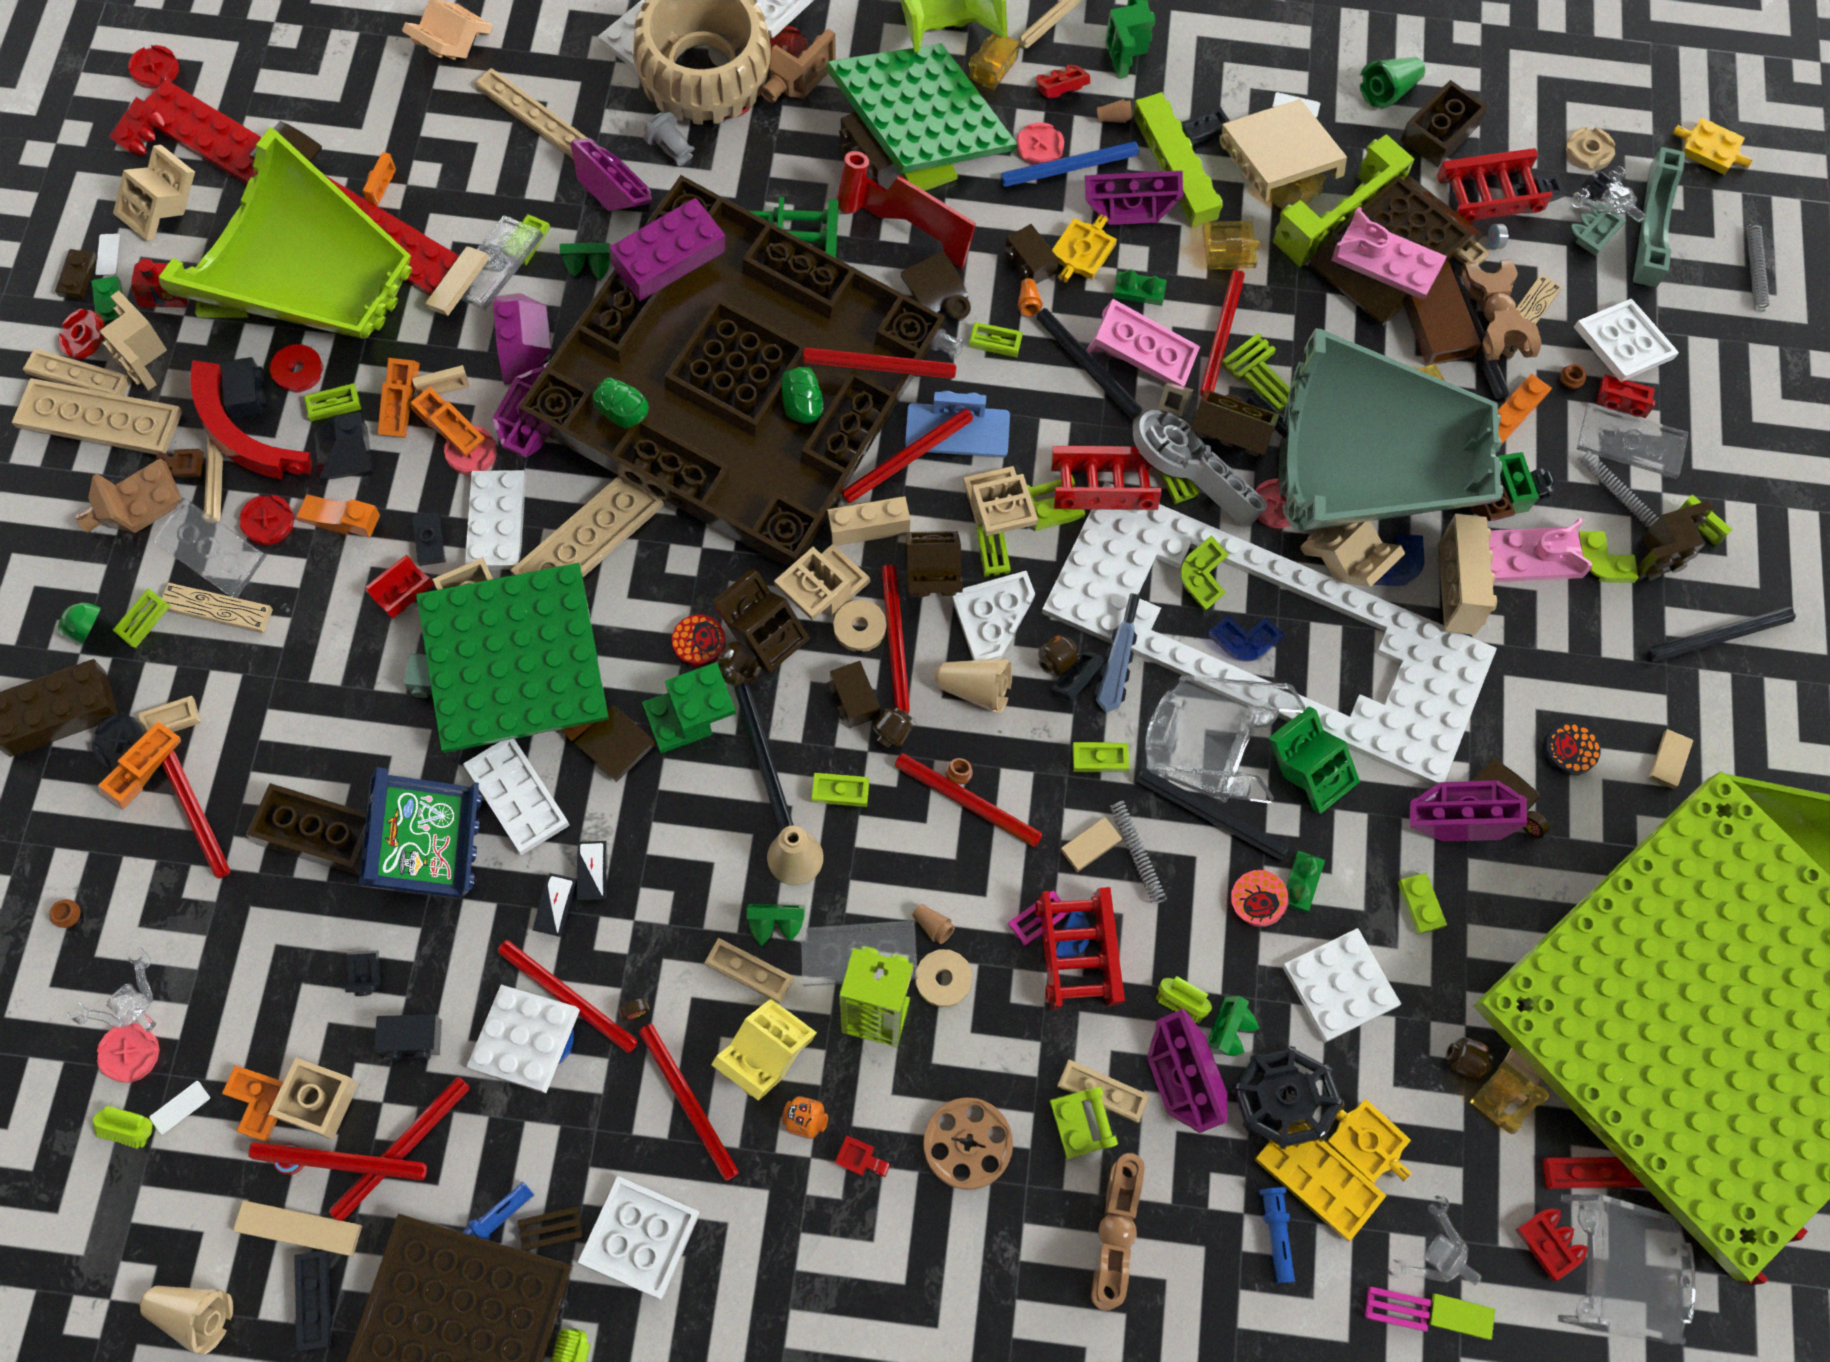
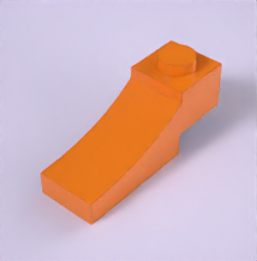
M388 358L386 383L382 384L378 425L379 435L406 438L411 402L415 392L412 378L418 377L420 363L413 360Z
M431 386L411 402V409L429 427H432L448 440L465 458L485 442V437Z
M307 494L296 517L299 522L348 535L351 532L370 538L380 514L376 506L357 500L336 501Z
M158 721L117 761L118 766L98 785L100 793L123 810L143 790L151 775L181 742L180 737Z

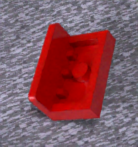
M1605 374L1601 379L1596 404L1611 410L1629 413L1635 417L1646 418L1655 407V401L1652 400L1655 388L1627 380L1620 382L1617 377Z
M405 555L368 584L365 590L377 606L393 619L417 599L416 594L427 592L434 586V583L416 567L409 556Z

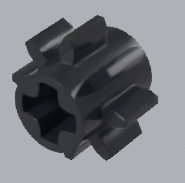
M1603 172L1599 175L1596 173L1591 174L1582 185V188L1586 190L1582 196L1593 203L1597 200L1600 202L1605 201L1614 189L1610 185L1613 179Z
M1537 469L1530 472L1539 497L1537 501L1551 497L1554 494V486L1558 485L1554 473L1550 474L1545 469Z

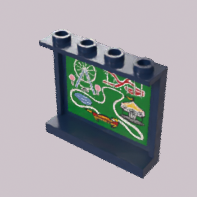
M377 767L370 779L358 885L462 898L469 890H472L474 884V873L470 872L471 863H474L477 854V847L473 846V840L479 830V819H476V809L480 808L482 793L478 792L479 783L474 782L471 787L393 776L388 775L389 769Z

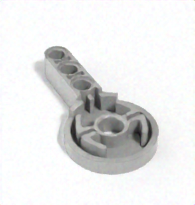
M1151 410L1144 413L1133 429V439L1142 456L1155 468L1168 475L1192 480L1237 523L1244 527H1250L1266 509L1265 500L1214 452L1211 453V446H1205L1201 437L1196 435L1194 430L1190 429L1191 425L1185 420L1162 410Z

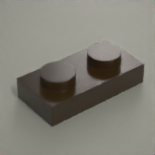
M69 249L55 289L59 297L84 299L97 261V256L94 252Z

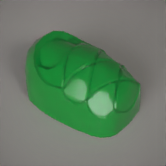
M799 367L785 371L782 376V397L787 417L802 424L816 422L822 416L823 401L818 380L812 368Z
M605 378L594 391L593 401L595 407L605 417L620 427L628 429L640 423L648 414L649 406L646 398L638 390L620 380Z
M82 602L69 606L61 615L58 631L66 639L81 646L88 636L101 607Z

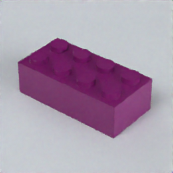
M694 198L609 247L610 263L638 300L641 301L724 253L725 234L699 201Z

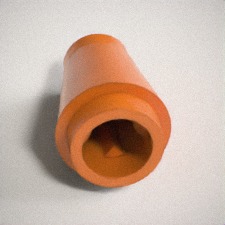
M1025 279L1021 282L1018 309L1024 316H1036L1041 310L1043 303L1036 282L1033 279Z

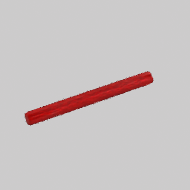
M1237 269L1232 271L1199 392L1200 396H1203L1206 389L1213 392L1215 390L1245 273Z
M808 347L804 348L803 352L804 363L953 379L956 376V364Z
M964 408L845 488L842 491L844 499L848 503H852L972 422V413L967 408Z
M884 565L882 567L894 705L908 714L910 712L897 572L895 565Z
M173 750L161 764L214 876L218 879L229 875L231 870Z
M901 753L898 756L895 767L1027 844L1035 847L1039 843L1042 833L960 785L951 782L946 777L908 755Z
M504 941L499 947L498 953L559 1001L580 1009L578 1015L626 1053H631L637 1046L638 1041L636 1038L510 941Z
M652 1024L646 1025L639 1031L642 1039L724 1180L732 1179L738 1174L735 1164Z
M456 1078L382 1154L381 1158L402 1160L469 1090V1085L463 1079ZM364 1173L330 1208L329 1213L337 1221H343L386 1176Z
M259 1142L251 1143L248 1151V1157L253 1160L414 1180H424L427 1172V1165L421 1162Z

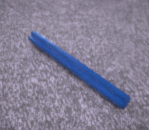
M1134 141L1002 172L1001 182L1004 187L1137 156L1139 147L1137 142Z

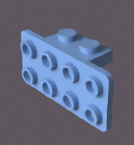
M951 391L935 392L934 405L912 403L908 406L905 448L964 408H967L973 415V421L927 452L1006 457L1008 454L1010 413L1007 410L986 409V395H979L977 393L959 394Z

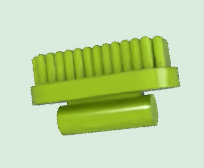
M1178 976L1175 979L1164 978L1158 987L1159 993L1156 996L1158 1003L1165 1007L1168 1006L1169 1009L1171 1008L1175 1012L1185 1009L1195 1023L1200 1024L1202 1019L1207 1017L1212 1009L1206 992Z
M106 1106L104 1110L99 1111L94 1116L93 1129L97 1138L115 1141L138 1149L145 1146L147 1138L151 1135L152 1121L139 1114Z
M576 1328L571 1330L561 1329V1332L558 1333L550 1362H586L591 1344H587L585 1331Z

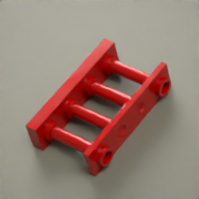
M1536 148L1443 161L1437 174L1439 184L1452 183L1459 203L1455 212L1468 222L1528 212L1538 213L1546 209L1553 196L1552 192L1539 193L1533 179L1531 169L1538 157ZM1521 173L1528 195L1515 196L1508 174ZM1485 177H1498L1505 196L1504 199L1492 200ZM1462 180H1475L1482 202L1469 203Z
M1053 446L1051 471H1061L1062 487L1055 488L1054 509L1158 510L1161 488H1150L1149 472H1154L1155 467L1142 456L1137 447ZM1071 472H1086L1088 487H1072ZM1097 472H1112L1114 488L1098 487ZM1123 472H1138L1140 488H1124Z
M1111 887L1099 888L1093 893L1094 896L1088 900L1050 902L1049 891H1044L1038 897L1039 900L1035 902L1036 916L1041 917L1048 985L1045 986L1046 1002L1051 1004V1010H1058L1063 1006L1062 999L1102 996L1103 999L1107 1000V1006L1120 1005L1125 1001ZM1080 911L1096 913L1097 924L1093 928L1054 930L1052 913ZM1095 939L1096 942L1100 943L1101 953H1098V956L1057 959L1055 942ZM1096 967L1103 970L1104 981L1099 985L1060 987L1058 970Z

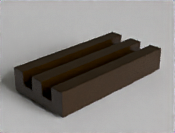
M579 1207L517 1220L522 1243L521 1249L524 1251L584 1238ZM572 1215L574 1217V1220L532 1230L526 1229V1226ZM575 1227L576 1230L573 1233L528 1242V1237Z

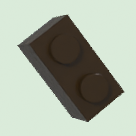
M1032 224L1007 236L1006 257L1009 261H1013L1016 264L1023 279H1033L1038 284L1057 273L1059 258Z
M861 661L830 671V681L827 682V686L832 698L836 696L840 705L836 707L841 721L846 720L849 728L877 719L880 716V706Z

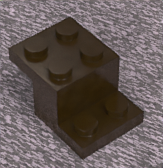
M1710 500L1661 515L1642 537L1650 553L1637 566V581L1645 578L1654 580L1668 571H1672V573L1679 572L1688 566L1687 563L1691 559L1698 556L1697 552L1705 545V542L1697 528L1707 521L1708 515L1714 510Z
M958 531L906 532L908 592L914 593V596L926 597L930 593H940L942 596H955L957 593L963 592L961 541Z
M753 568L712 601L736 640L752 649L764 669L770 673L810 640L787 600L771 592L759 572Z

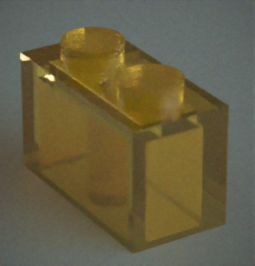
M995 33L990 38L987 37L978 54L974 53L970 59V78L995 90L1018 59L1020 42L1010 37L1002 38Z

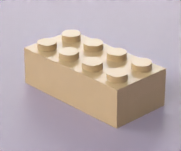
M1455 514L1438 542L1445 632L1476 635L1482 625L1486 624L1491 611L1496 609L1497 596L1493 594L1495 574L1491 572L1493 552L1489 549L1491 529L1487 527V517Z

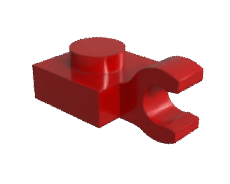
M846 1136L835 1161L836 1166L862 1177L865 1170L868 1169L886 1178L890 1168L889 1163L872 1156L873 1146Z

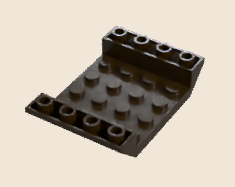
M1398 175L1361 207V211L1371 222L1381 225L1388 232L1447 256L1444 264L1461 248L1468 251L1484 235L1411 176ZM1353 214L1328 236L1310 261L1309 266L1383 326L1399 312L1403 300L1409 294L1331 261L1337 243L1341 242L1353 220Z

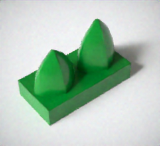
M564 243L560 244V255L563 257L567 270L573 276H576L582 270L585 258H588L592 273L600 281L607 273L610 265L609 247L611 244Z
M1133 269L1126 272H1118L1113 298L1162 306L1167 280L1159 279L1157 276L1137 275Z
M1301 851L1296 853L1286 884L1289 908L1306 914L1309 912L1325 860Z
M748 904L747 919H749L750 929L756 942L760 946L767 942L773 931L775 920L778 921L779 929L784 937L789 941L793 940L802 928L803 920L805 919V905Z
M1241 996L1224 998L1207 1040L1212 1054H1224L1227 1056L1243 1054L1245 1052L1244 1047L1236 1034L1237 1031L1251 1032L1260 1029L1255 1016L1247 1008L1249 1001Z

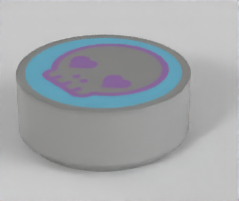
M1493 224L1488 232L1489 246L1492 249H1503L1508 242L1507 227L1504 224Z

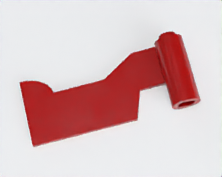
M852 151L845 155L837 194L839 210L844 213H855L862 207L879 218L907 220L941 241L947 257L959 268L962 269L964 267L976 226L974 221L901 176H898L887 190L866 177L869 158L865 154Z

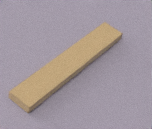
M492 68L475 82V86L479 91L572 159L571 142L573 140L587 139L586 136Z

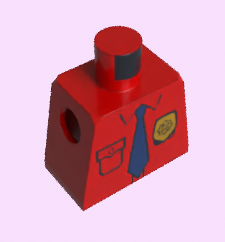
M142 259L134 265L131 287L139 307L187 308L188 299L173 296L162 289L159 276L168 263H153L150 259Z

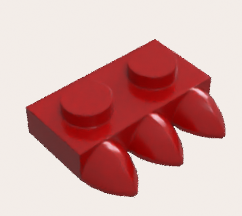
M1067 65L1065 68L1066 72L1052 70L1051 77L1039 74L1036 77L1038 90L1047 98H1056L1061 93L1082 89L1083 86L1091 84L1090 74L1079 66Z
M135 97L109 137L131 153L144 155L146 154V148L141 139L144 141H155V134L150 126L161 128L165 126V122L158 111L140 98Z
M1547 1209L1539 1212L1515 1229L1553 1282L1558 1281L1580 1265L1586 1257L1588 1248L1586 1245H1572L1568 1247L1574 1235V1228L1559 1227L1554 1229L1561 1217L1559 1209Z

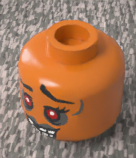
M802 1096L795 1097L792 1102L788 1101L782 1115V1123L786 1125V1130L789 1134L807 1139L815 1138L819 1131L823 1132L828 1122V1114L824 1113L822 1102Z

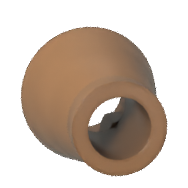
M1122 99L1102 107H1097L1098 122L1126 123V121L1132 120L1131 102Z
M920 904L912 914V917L918 921L933 942L944 943L955 929V926L951 924V919L928 908L924 904Z

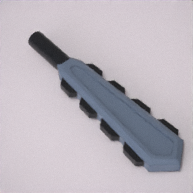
M1134 593L1129 595L1123 621L1113 631L1111 639L1114 643L1108 647L1106 654L1108 662L1102 666L1100 673L1102 681L1097 683L1094 692L1097 697L1096 702L1105 713L1119 708L1120 704L1125 701L1127 690L1124 688V683L1129 681L1130 670L1127 667L1128 664L1132 663L1134 655L1131 646L1135 645L1137 640V634L1134 632V619L1140 595Z

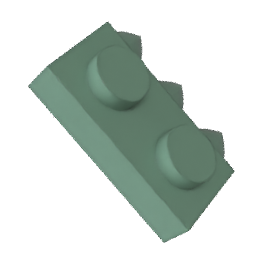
M1591 203L1590 208L1593 215L1581 214L1584 225L1572 224L1571 227L1574 235L1578 238L1576 243L1596 256L1621 229L1626 220L1602 204Z

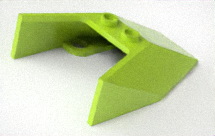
M900 0L914 52L920 51L926 30L938 31L947 26L963 27L967 23L975 22L1002 38L1008 37L1006 0Z

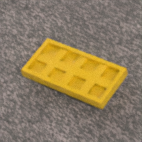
M1305 1124L1288 1127V1134L1309 1130L1310 1128ZM1317 1140L1286 1147V1150L1279 1149L1280 1146L1269 1141L1254 1159L1347 1242L1353 1239L1387 1196L1325 1141L1319 1142Z

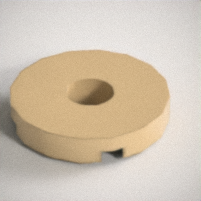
M1582 127L1575 130L1566 144V153L1570 161L1579 168L1588 171L1601 170L1607 167L1615 156L1614 140L1609 134L1598 128L1592 130L1587 129L1588 127ZM1586 146H1592L1596 151H1590Z
M854 600L844 604L837 611L833 627L835 637L842 646L851 651L862 650L864 652L870 651L881 643L885 637L887 624L885 615L880 607L870 601ZM857 621H863L867 624V628L863 631H856L852 626Z
M936 950L927 954L920 961L916 970V987L918 992L927 1003L934 1006L952 1007L961 1003L968 996L972 986V970L969 963L959 953L951 950ZM943 971L948 972L952 977V982L946 986H942L936 981V975Z

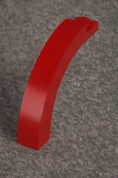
M193 360L190 378L193 401L205 432L221 452L242 467L268 477L282 479L284 470L292 474L311 473L312 462L309 452L269 446L252 439L238 429L222 408V371L220 364Z

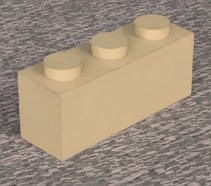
M906 497L827 509L831 541L835 546L905 535L906 532H910V515Z

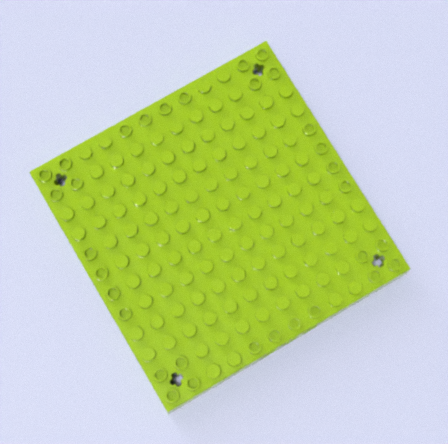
M1720 771L1707 778L1495 983L1473 1007L1734 1280L1751 1282L1830 1199V876L1723 771ZM1720 811L1721 815L1718 816L1716 812ZM1518 1001H1523V1003L1525 1004V1006L1522 1007L1524 1009L1523 1011H1519L1517 1009V1006L1519 1005V1003H1517ZM1740 1230L1745 1232L1743 1236L1739 1233ZM1741 1237L1745 1238L1744 1242H1741Z

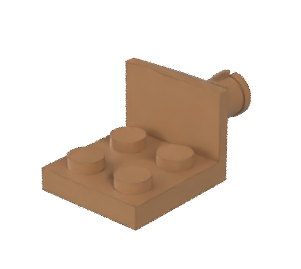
M827 29L822 35L817 36L813 44L807 50H804L798 59L777 45H774L772 47L769 68L770 80L760 88L762 96L771 103H774L782 93L790 97L804 99L828 74L825 69L828 61L836 60L835 33Z
M160 458L116 485L99 474L94 475L88 496L91 506L85 511L76 514L75 518L79 520L77 523L87 533L104 523L115 529L136 533L185 503L167 463Z

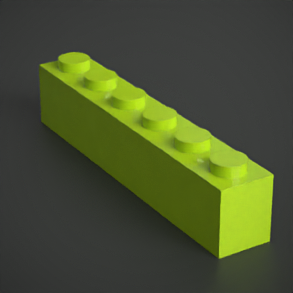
M1162 92L1136 100L1133 117L1161 171H1183V197L1178 203L1191 228L1217 220L1223 206L1221 196L1216 194L1213 189L1212 180L1209 175L1205 174L1200 157L1195 155L1191 140L1188 137L1186 138L1182 131L1180 120L1175 118L1171 103L1166 101Z

